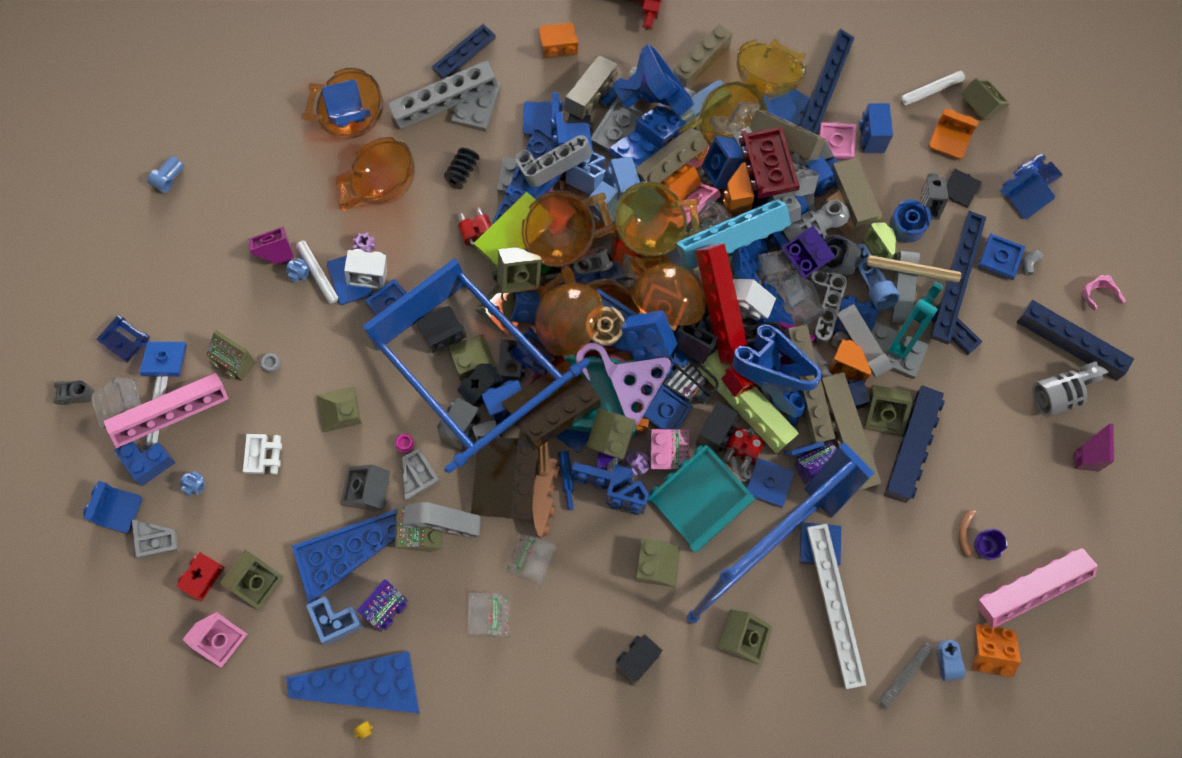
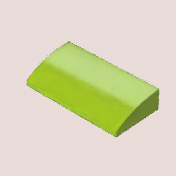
M526 192L474 242V245L483 256L497 267L499 249L517 247L525 250L555 221V218Z

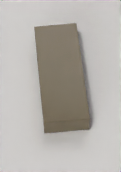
M858 157L833 164L831 170L834 173V178L844 202L849 208L855 227L879 221L883 214Z

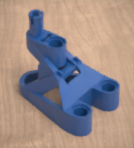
M650 44L641 49L636 73L628 80L623 78L616 80L612 84L613 88L600 98L607 107L618 97L627 108H630L639 99L649 103L671 106L679 116H682L694 105L692 98L665 60ZM645 71L646 83L640 86Z
M761 325L757 329L754 341L755 348L760 352L758 353L747 346L738 347L734 353L733 370L761 386L766 393L768 392L771 395V403L787 413L786 420L793 427H796L799 417L803 415L805 409V400L798 390L810 391L818 387L821 379V370L781 331L770 325ZM778 349L797 363L780 366ZM814 375L815 377L813 381H802L798 379L799 376Z

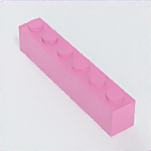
M214 373L104 421V424L115 447L118 448L224 402L229 398L217 373Z
M1083 548L1071 551L1065 557L1059 560L1055 559L1049 565L1037 568L1031 574L1025 577L1021 576L1015 582L1003 585L991 594L983 595L979 600L978 610L990 626L995 628L1096 577L1098 565Z

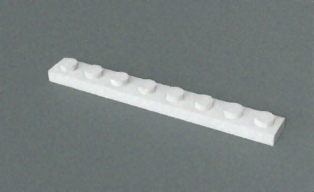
M828 524L808 527L806 529L845 689L864 686L866 685L865 676Z

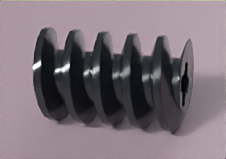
M459 148L454 159L451 161V165L448 166L447 171L444 173L445 180L453 187L462 189L463 185L461 183L465 184L467 182L466 178L470 177L469 172L473 171L472 166L477 165L475 160L478 161L480 156L469 148Z

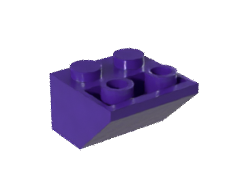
M814 226L782 247L803 279L835 258V255Z

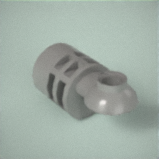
M832 200L816 212L810 210L802 214L800 220L791 223L790 226L785 227L780 232L789 243L814 226L821 237L826 240L827 233L825 230L837 228L847 223L850 218V211L844 203Z
M1096 361L1080 366L1081 372L1068 371L1035 382L1032 392L1036 406L1046 417L1080 407L1087 402L1085 385L1103 380L1102 375L1109 372L1105 368L1098 366Z

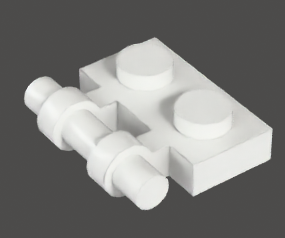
M247 434L243 473L264 474L265 467H270V474L278 475V468L281 465L279 460L280 451L282 450L281 436L274 435L273 442H267L268 436L266 434ZM267 450H272L271 459H266Z

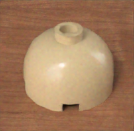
M599 306L588 314L585 323L586 333L594 343L601 346H610L622 337L621 327L625 323L624 318L616 308Z

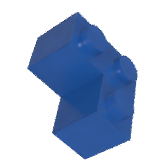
M821 157L806 165V168L819 174L814 197H821L828 190L839 188L834 178V173L831 170L833 164L838 163L835 158L826 162Z
M134 441L114 450L131 476L141 486L176 463L166 448L159 442L144 452Z

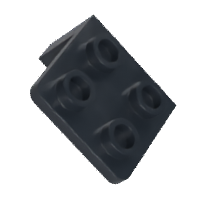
M450 306L437 310L417 321V325L432 353L442 351L446 347L458 343L467 337L462 323H459Z

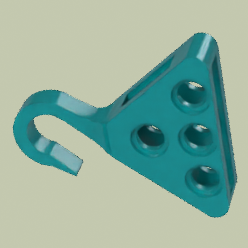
M934 282L925 298L918 300L887 351L902 360L906 359L938 310L932 306V303L943 288L941 284ZM915 320L920 323V326L906 347L899 343L911 322Z

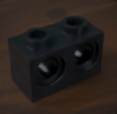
M501 339L498 373L505 380L504 382L518 380L521 383V378L525 377L526 366L523 365V359H527L528 351L518 340ZM513 349L519 351L516 355H511L509 352ZM511 367L517 369V371L514 373L507 372V370Z

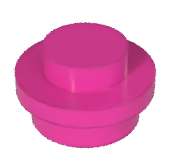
M401 434L397 437L395 446L399 452L409 453L413 450L415 441L411 435Z

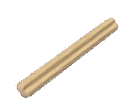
M871 255L867 258V266L952 282H959L961 279V272Z

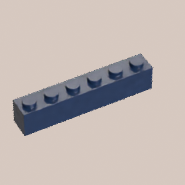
M1031 300L1024 308L1017 320V323L1085 363L1090 364L1097 361L1098 366L1105 368L1109 372L1106 375L1116 381L1127 373L1134 361L1133 357L1034 300Z
M923 385L918 389L884 495L904 503L915 497L917 492L915 484L916 481L920 480L923 470L920 468L928 457L926 449L928 445H931L934 435L931 433L939 422L937 414L938 411L942 410L945 400H942L944 393Z

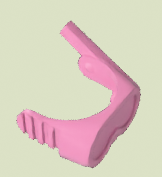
M1110 275L1099 276L1093 282L1087 284L1081 291L1083 298L1093 311L1097 310L1098 307L1089 296L1090 292L1097 288H1105L1112 291L1120 303L1126 301Z

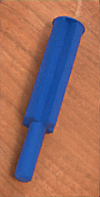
M561 451L558 454L563 492L566 493L567 509L571 511L573 510L571 493L573 491L570 457L569 451Z

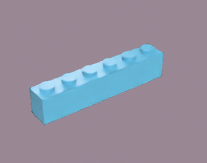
M776 199L676 242L681 263L688 269H694L698 267L695 250L713 244L725 243L727 254L739 247L750 245L755 240L764 239L769 234L784 230L785 227L791 225L787 204Z

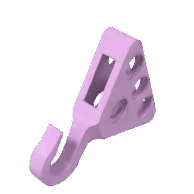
M588 343L582 346L576 356L577 363L590 350L600 352L608 377L612 380L625 416L636 419L635 424L638 425L671 369L670 360L663 357L614 364L601 345ZM585 367L582 371L590 381L587 367ZM659 368L662 370L663 373L660 378L652 377L651 373L654 369ZM627 376L635 377L633 385L628 386L625 384ZM646 385L651 386L653 389L652 393L648 396L642 394V388ZM636 402L642 404V410L639 413L632 411V405Z

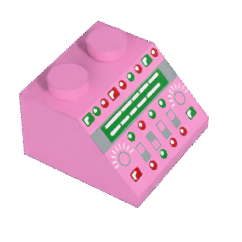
M650 429V469H680L679 465L685 459L689 460V430Z

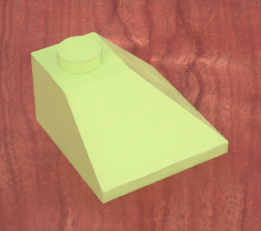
M886 223L871 224L863 241L874 256L892 259L895 254L896 242L893 229L888 227Z

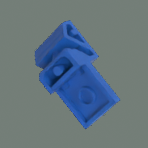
M659 104L638 118L635 131L611 146L609 153L617 159L632 157L636 168L666 146V139L672 141L685 132L687 122L664 105Z
M766 238L755 240L750 245L739 247L732 253H729L733 258L734 273L739 279H754L759 283V278L756 274V270H758L757 264L769 259L768 251L770 248Z
M574 462L572 479L576 483L586 485V483L592 484L600 490L607 488L606 504L612 509L620 510V508H623L634 515L644 514L649 493L640 480L636 483L633 482V471L631 469L615 465L613 472Z

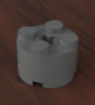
M830 235L824 241L835 255V258L821 268L834 274L852 275L859 264L861 249L856 243L841 235Z

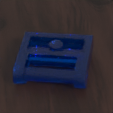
M118 315L96 340L128 363L136 352L149 341L150 336L145 332H140L126 322L123 316ZM118 327H122L137 339L132 342L117 331Z
M529 327L524 336L549 351L551 354L548 357L538 350L552 363L561 348L557 345L555 347L533 332L534 329ZM518 342L510 356L542 377L546 369Z

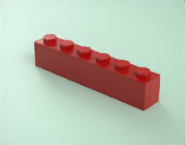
M725 243L713 244L695 250L713 333L718 337L716 346L720 363H733L735 350L741 346L748 347Z

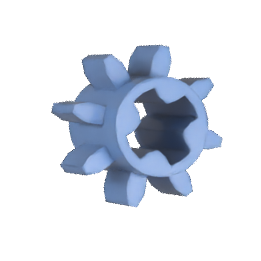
M297 258L296 261L291 260L288 263L286 273L290 280L298 283L299 279L305 280L307 278L310 268L307 267L308 264H306L305 260Z
M193 471L192 474H184L180 480L181 491L192 497L193 493L199 495L205 488L204 477L196 471Z

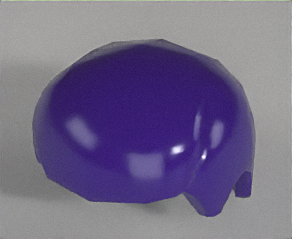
M987 529L980 532L974 541L975 552L986 560L1001 557L1002 552L1008 546L1005 535L996 529Z

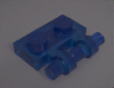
M1044 154L1034 156L1030 159V162L1020 165L1014 171V176L1018 177V173L1025 167H1035L1048 186L1061 178L1063 174L1052 161L1047 164L1043 162L1046 160Z

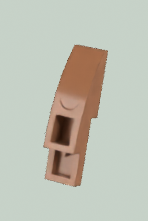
M552 458L549 460V474L545 476L537 474L534 483L533 521L538 540L541 541L544 536H548L551 526L548 524L550 517H554L556 511L554 499L548 498V496L551 497L555 485H552L554 478H558L560 467H558V460Z

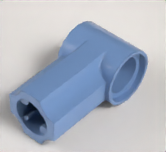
M170 156L159 170H154L149 174L147 182L162 193H166L171 189L173 179L185 166L179 159Z

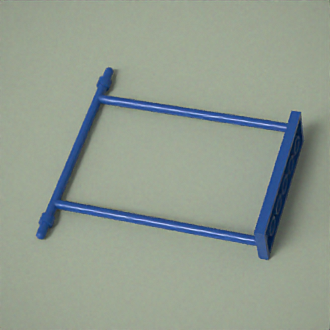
M455 258L363 325L373 346L383 352L467 448L462 454L458 453L453 457V461L445 466L444 470L446 473H451L458 466L462 467L466 464L467 459L572 377L576 378L582 373L581 370L590 363L588 358H584L579 363H574L568 368L566 373L561 375L465 276L459 262ZM464 286L555 379L552 384L475 444L386 345Z
M844 442L804 488L810 497L736 564L722 570L716 583L695 609L687 614V623H696L700 619V615L820 506L832 518L875 472Z

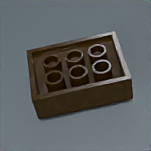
M565 361L557 366L556 369L563 375L572 365ZM546 373L504 400L502 405L511 416L552 384L555 379L549 373ZM579 374L576 378L572 377L515 423L535 450L600 408V397L585 378Z
M496 437L477 452L471 514L531 520L537 449L534 450L527 439Z

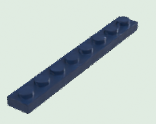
M841 28L834 37L799 124V127L814 134H817L855 38Z
M972 211L966 214L950 268L952 271L961 272V279L959 282H946L930 336L931 339L947 345L951 342L986 221L985 216Z

